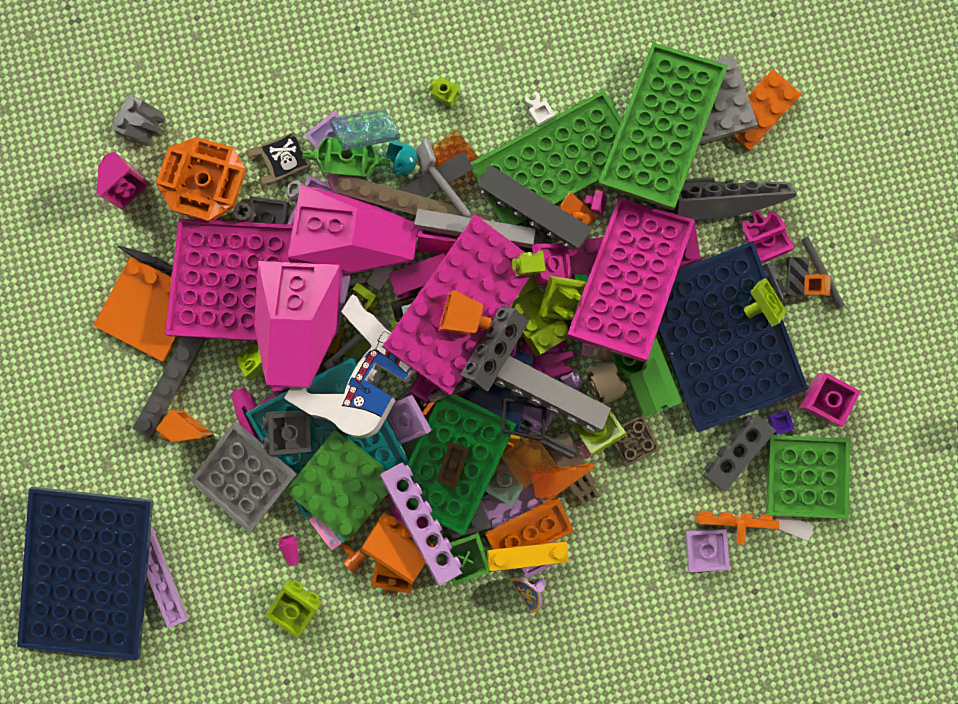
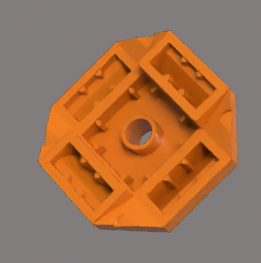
M194 137L178 145L174 144L168 147L156 185L172 212L211 223L234 208L246 169L234 147ZM208 178L205 184H200L202 179Z

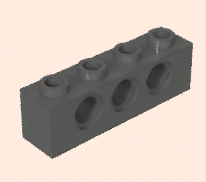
M501 305L489 329L486 330L460 375L474 387L488 392L529 321L516 309Z
M748 415L741 424L743 426L739 431L736 430L729 437L730 442L727 446H722L716 453L717 458L713 462L710 461L704 467L705 472L703 476L720 491H727L776 431L759 415ZM749 431L754 435L753 440L750 442L746 438V434ZM736 446H739L741 449V454L738 457L733 452ZM726 461L729 468L726 472H723L721 464Z

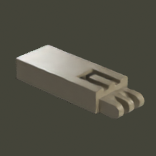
M567 431L553 438L576 450L573 459H568L548 449L558 467L585 464ZM590 471L583 476L585 482L581 477L578 479L579 486H577L576 482L569 486L573 495H577L582 506L586 505L584 496L587 497L589 502L593 501L590 495L591 492H593L596 498L600 497L594 486L597 483Z

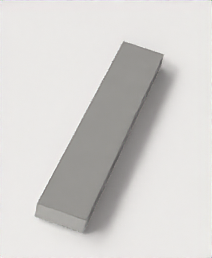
M418 209L414 229L459 236L471 218ZM483 220L516 246L532 248L535 228Z

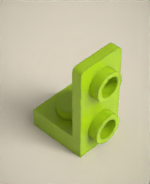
M357 283L353 288L357 292L355 296L363 302L368 300L364 309L367 312H373L379 304L377 302L379 298Z

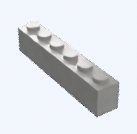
M511 356L507 358L493 382L501 388L506 387L512 390L511 392L516 396H524L530 399L529 401L536 406L542 405L548 408L547 411L554 415L560 414L569 423H577L583 426V429L589 433L603 430L611 410L610 407Z

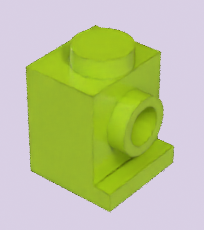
M441 76L438 80L434 79L429 88L432 99L451 109L461 93L460 85H455ZM444 87L447 90L443 92L440 89Z
M538 251L533 255L532 252L522 253L519 258L512 259V269L515 271L516 276L539 275L545 272L543 251Z

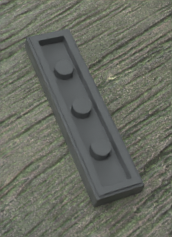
M464 151L435 168L448 184L474 170ZM428 172L399 190L428 197L440 190L441 187L432 177L431 173Z

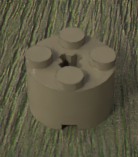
M604 361L583 371V376L587 374L588 379L584 381L591 397L594 400L598 399L604 405L623 397V392L627 390L624 382L619 380L616 374L618 370L614 362L608 363Z

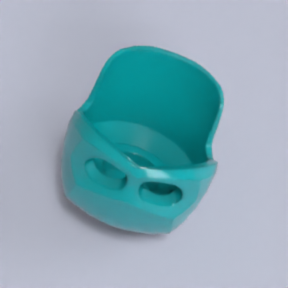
M398 141L389 143L386 157L394 161L391 173L401 176L410 174L417 164L416 150L407 143Z

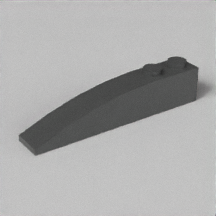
M715 178L686 179L675 209L672 212L673 214L693 220L730 217L776 205L796 197L797 192L789 182L764 181L763 184H758L753 180H745V183H734V179H725V182L715 181Z

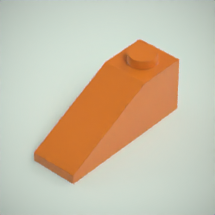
M594 463L535 471L531 478L536 498H543V500L555 498L557 494L595 467Z

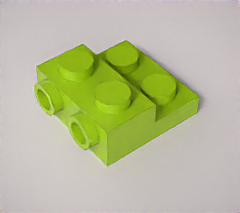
M289 580L281 589L265 617L298 639L322 604V601L319 600V596L316 593H308L302 589L303 586L300 582Z

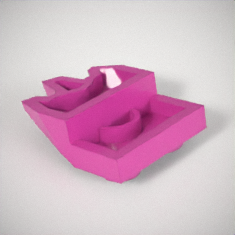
M770 210L767 217L764 218L759 211H753V223L742 221L746 243L754 241L761 263L794 250L795 247L785 232L787 227L780 215Z
M565 340L537 358L534 355L532 368L552 378L562 377L574 372L571 366H567V362L577 357L574 351H564V347L567 345ZM527 343L521 344L522 352L533 354Z

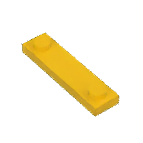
M565 541L487 550L489 571L569 562L567 542Z

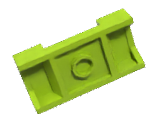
M531 275L510 307L516 309L529 321L522 336L537 358L557 344L567 340L569 328L563 319L543 317L539 314L544 295L538 288L540 285H537L535 275Z

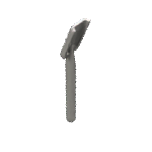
M424 139L416 149L417 160L422 173L430 172L464 217H470V211L442 175L433 167L436 158L429 140Z

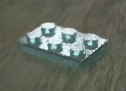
M386 109L330 119V126L343 150L400 139V133Z

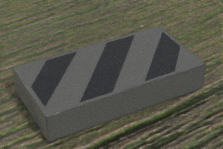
M788 257L786 292L788 294L786 296L808 297L804 295L805 275H809V258Z

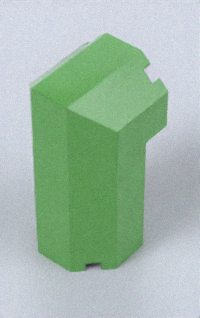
M656 337L647 363L614 352L611 353V359L616 365L618 372L626 375L642 417L658 413L666 408L682 403Z

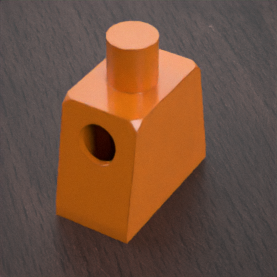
M453 290L448 293L438 331L473 335L477 332L478 327L488 330L491 318L481 315L483 310L481 303Z

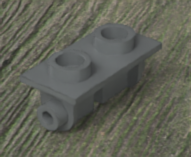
M772 262L763 265L768 282L779 300L786 299V294L788 293L782 281L779 283L776 281V279L780 278L776 265H773Z

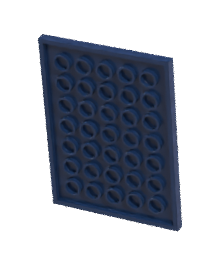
M754 241L678 269L658 328L687 409L698 433L809 390L783 319L779 324L772 327L763 312L750 319L744 311L746 306L756 302L751 294L752 289L760 280L767 279Z
M40 487L29 488L17 647L138 660L140 658L153 500Z

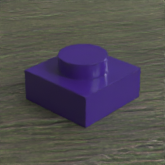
M789 410L768 416L770 425L776 430L773 435L795 430Z

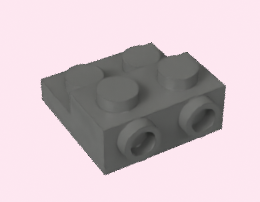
M303 410L265 412L266 417H262V429L266 430V438H263V449L267 450L269 455L311 452L310 414Z

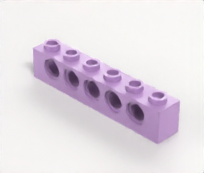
M400 463L381 473L379 477L435 582L441 586L461 574L459 568L462 565L457 556H452L450 549H452L451 544L447 538L443 539L440 533L442 528L437 519H432L430 515L432 509L427 501L423 502L420 496L422 490L418 483H413L411 479L413 474L409 466H404L403 463ZM399 480H404L407 483L406 491L400 492L397 489V482ZM410 498L415 499L417 502V507L414 510L407 508L406 503ZM421 516L427 521L426 526L422 529L416 524L417 519ZM430 535L436 537V544L433 547H429L426 543V539ZM443 553L446 556V562L443 565H438L436 558L439 554Z

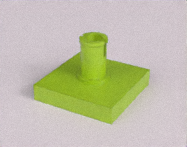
M764 278L751 291L756 302L746 306L744 311L750 319L763 312L773 327L780 323L787 311L768 280Z

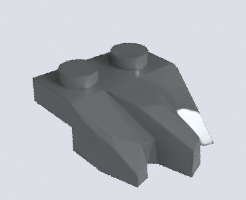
M129 95L110 128L141 145L151 146V137L162 136L163 130L158 127V124L164 122L165 117L163 112L135 96Z

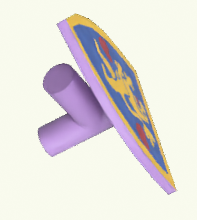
M520 577L509 579L531 613L539 611L542 606L540 592L544 590L545 580L540 578L534 584H531Z

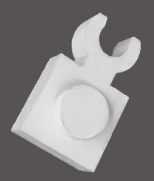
M535 91V100H530L528 96L525 97L527 106L531 107L529 109L531 117L539 126L555 117V113L546 100L540 102V95Z

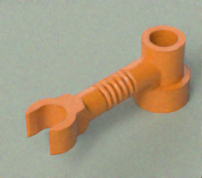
M344 542L339 546L348 555L343 563L352 573H355L360 568L359 565L367 557L360 549L355 552L347 542Z

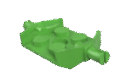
M325 137L319 147L315 149V152L303 151L302 159L316 161L323 177H325V174L365 177V180H368L376 166L390 167V158H378L379 155L376 154L372 143L367 140ZM349 152L352 157L344 159L341 154Z

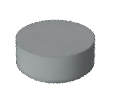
M298 180L292 181L286 189L287 197L293 201H298L300 186L304 184Z

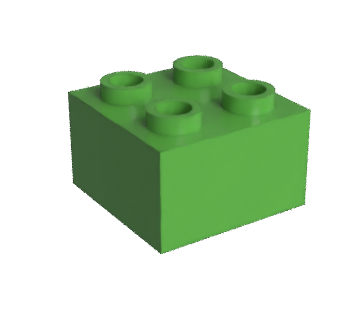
M479 532L449 541L452 547L450 549L452 556H457L462 565L459 568L461 574L451 579L453 586L492 572L489 571L488 557ZM442 553L444 561L446 562V556Z

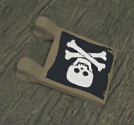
M294 132L259 147L246 150L247 157L251 161L262 155L270 171V175L259 178L262 188H266L279 180L310 168L308 160L302 159L303 150Z

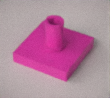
M563 244L532 245L533 254L543 251L546 271L536 275L537 285H547L550 276L572 279L569 251Z

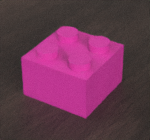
M826 372L817 373L799 408L834 427H843L861 391Z

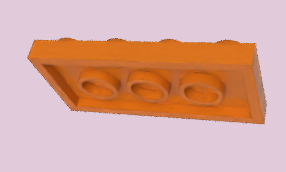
M772 69L748 95L758 123L757 128L730 136L749 152L802 94L778 72Z
M555 497L485 532L493 549L552 543L574 532L560 500L558 497Z

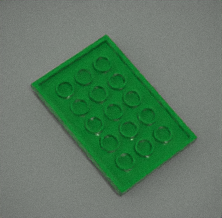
M453 394L436 402L427 422L431 431L420 437L408 462V466L413 474L411 476L413 483H418L422 490L420 496L423 502L427 501L432 509L430 513L432 519H437L440 524L465 535L511 435L501 432L500 415ZM505 418V429L514 431L517 423ZM450 442L470 448L456 488L436 481ZM400 480L397 489L400 492L406 491L407 483L404 480ZM410 498L406 505L414 510L417 507V502L415 499Z

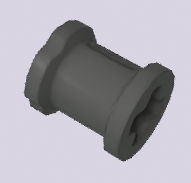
M241 202L234 207V216L241 222L254 221L255 211L247 203Z

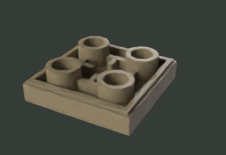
M641 414L621 424L627 436L613 444L624 467L660 450L645 418Z

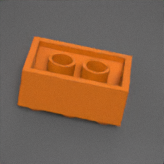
M384 512L372 528L360 550L412 584L425 565V561L407 527L393 516ZM426 539L427 545L433 547L434 545Z

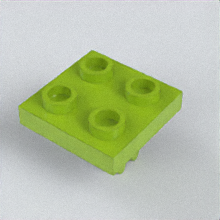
M550 276L539 314L543 317L573 320L587 283L580 280Z
M254 341L247 350L240 353L236 361L248 380L252 381L258 375L265 380L258 341Z

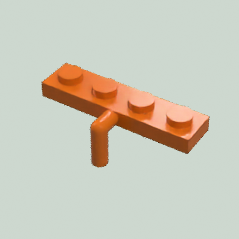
M700 511V514H694V522L698 524L737 526L736 544L745 545L746 527L779 529V521L773 519L771 515L761 514L760 518H753V514L740 513V517L733 516V513L720 512V515H713L712 511Z

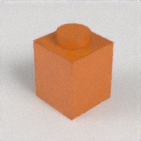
M826 274L805 275L804 295L830 296L831 276Z

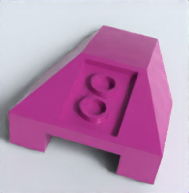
M301 185L288 259L290 263L340 265L342 273H356L413 262L418 229H414L415 222L363 200Z
M258 261L254 327L267 386L310 387L337 331L343 281L340 265Z

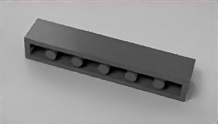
M491 165L477 184L480 190L479 193L487 199L490 197L497 200V205L503 209L510 208L513 210V215L521 220L526 218L530 221L529 224L537 230L542 228L547 232L546 235L555 241L558 238L564 242L563 246L571 251L574 249L579 251L592 231L590 226Z

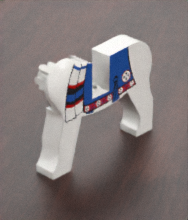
M352 294L341 312L372 347L353 371L345 393L310 394L306 388L291 387L284 399L314 418L325 419L335 423L339 429L349 436L362 439L371 437L379 431L395 403V399L373 385V383L378 384L382 378L380 373L382 369L405 383L412 380L410 377L417 372L381 347L391 332L386 330L374 315L367 312L362 307L358 297Z

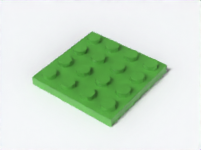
M335 429L285 490V493L346 541H349L388 494L379 477L381 473L388 469L342 432Z
M772 435L768 440L766 515L849 519L850 438Z

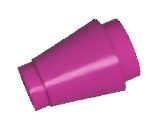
M291 534L279 538L278 547L287 566L298 564V541L295 536Z

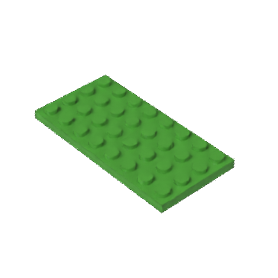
M653 42L598 185L674 210L728 65Z
M603 90L471 162L474 168L471 172L479 183L491 165L549 202L557 205L565 199L569 192L575 195L599 182L622 119ZM490 197L487 199L500 223L519 226L528 221L526 218L521 220L513 215V210L510 208L503 209L497 205V200Z

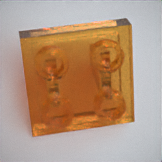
M530 438L522 439L503 453L501 457L524 490L557 466L541 442Z

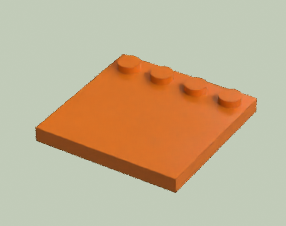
M130 257L93 326L165 362L178 339L175 336L165 335L172 277Z

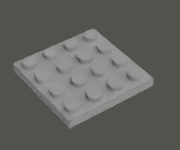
M734 55L715 60V62L728 65L699 145L748 131L758 126Z
M234 422L190 481L250 533L296 477L297 473L276 455H269L267 450L263 449V444L238 422Z

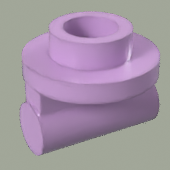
M571 372L561 377L563 384L577 391L581 390L583 382L579 374L575 375L574 372Z

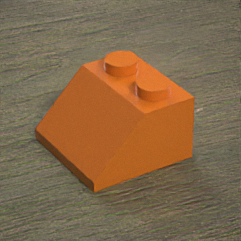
M170 410L156 428L160 432L159 436L167 442L212 438L214 435L184 410Z

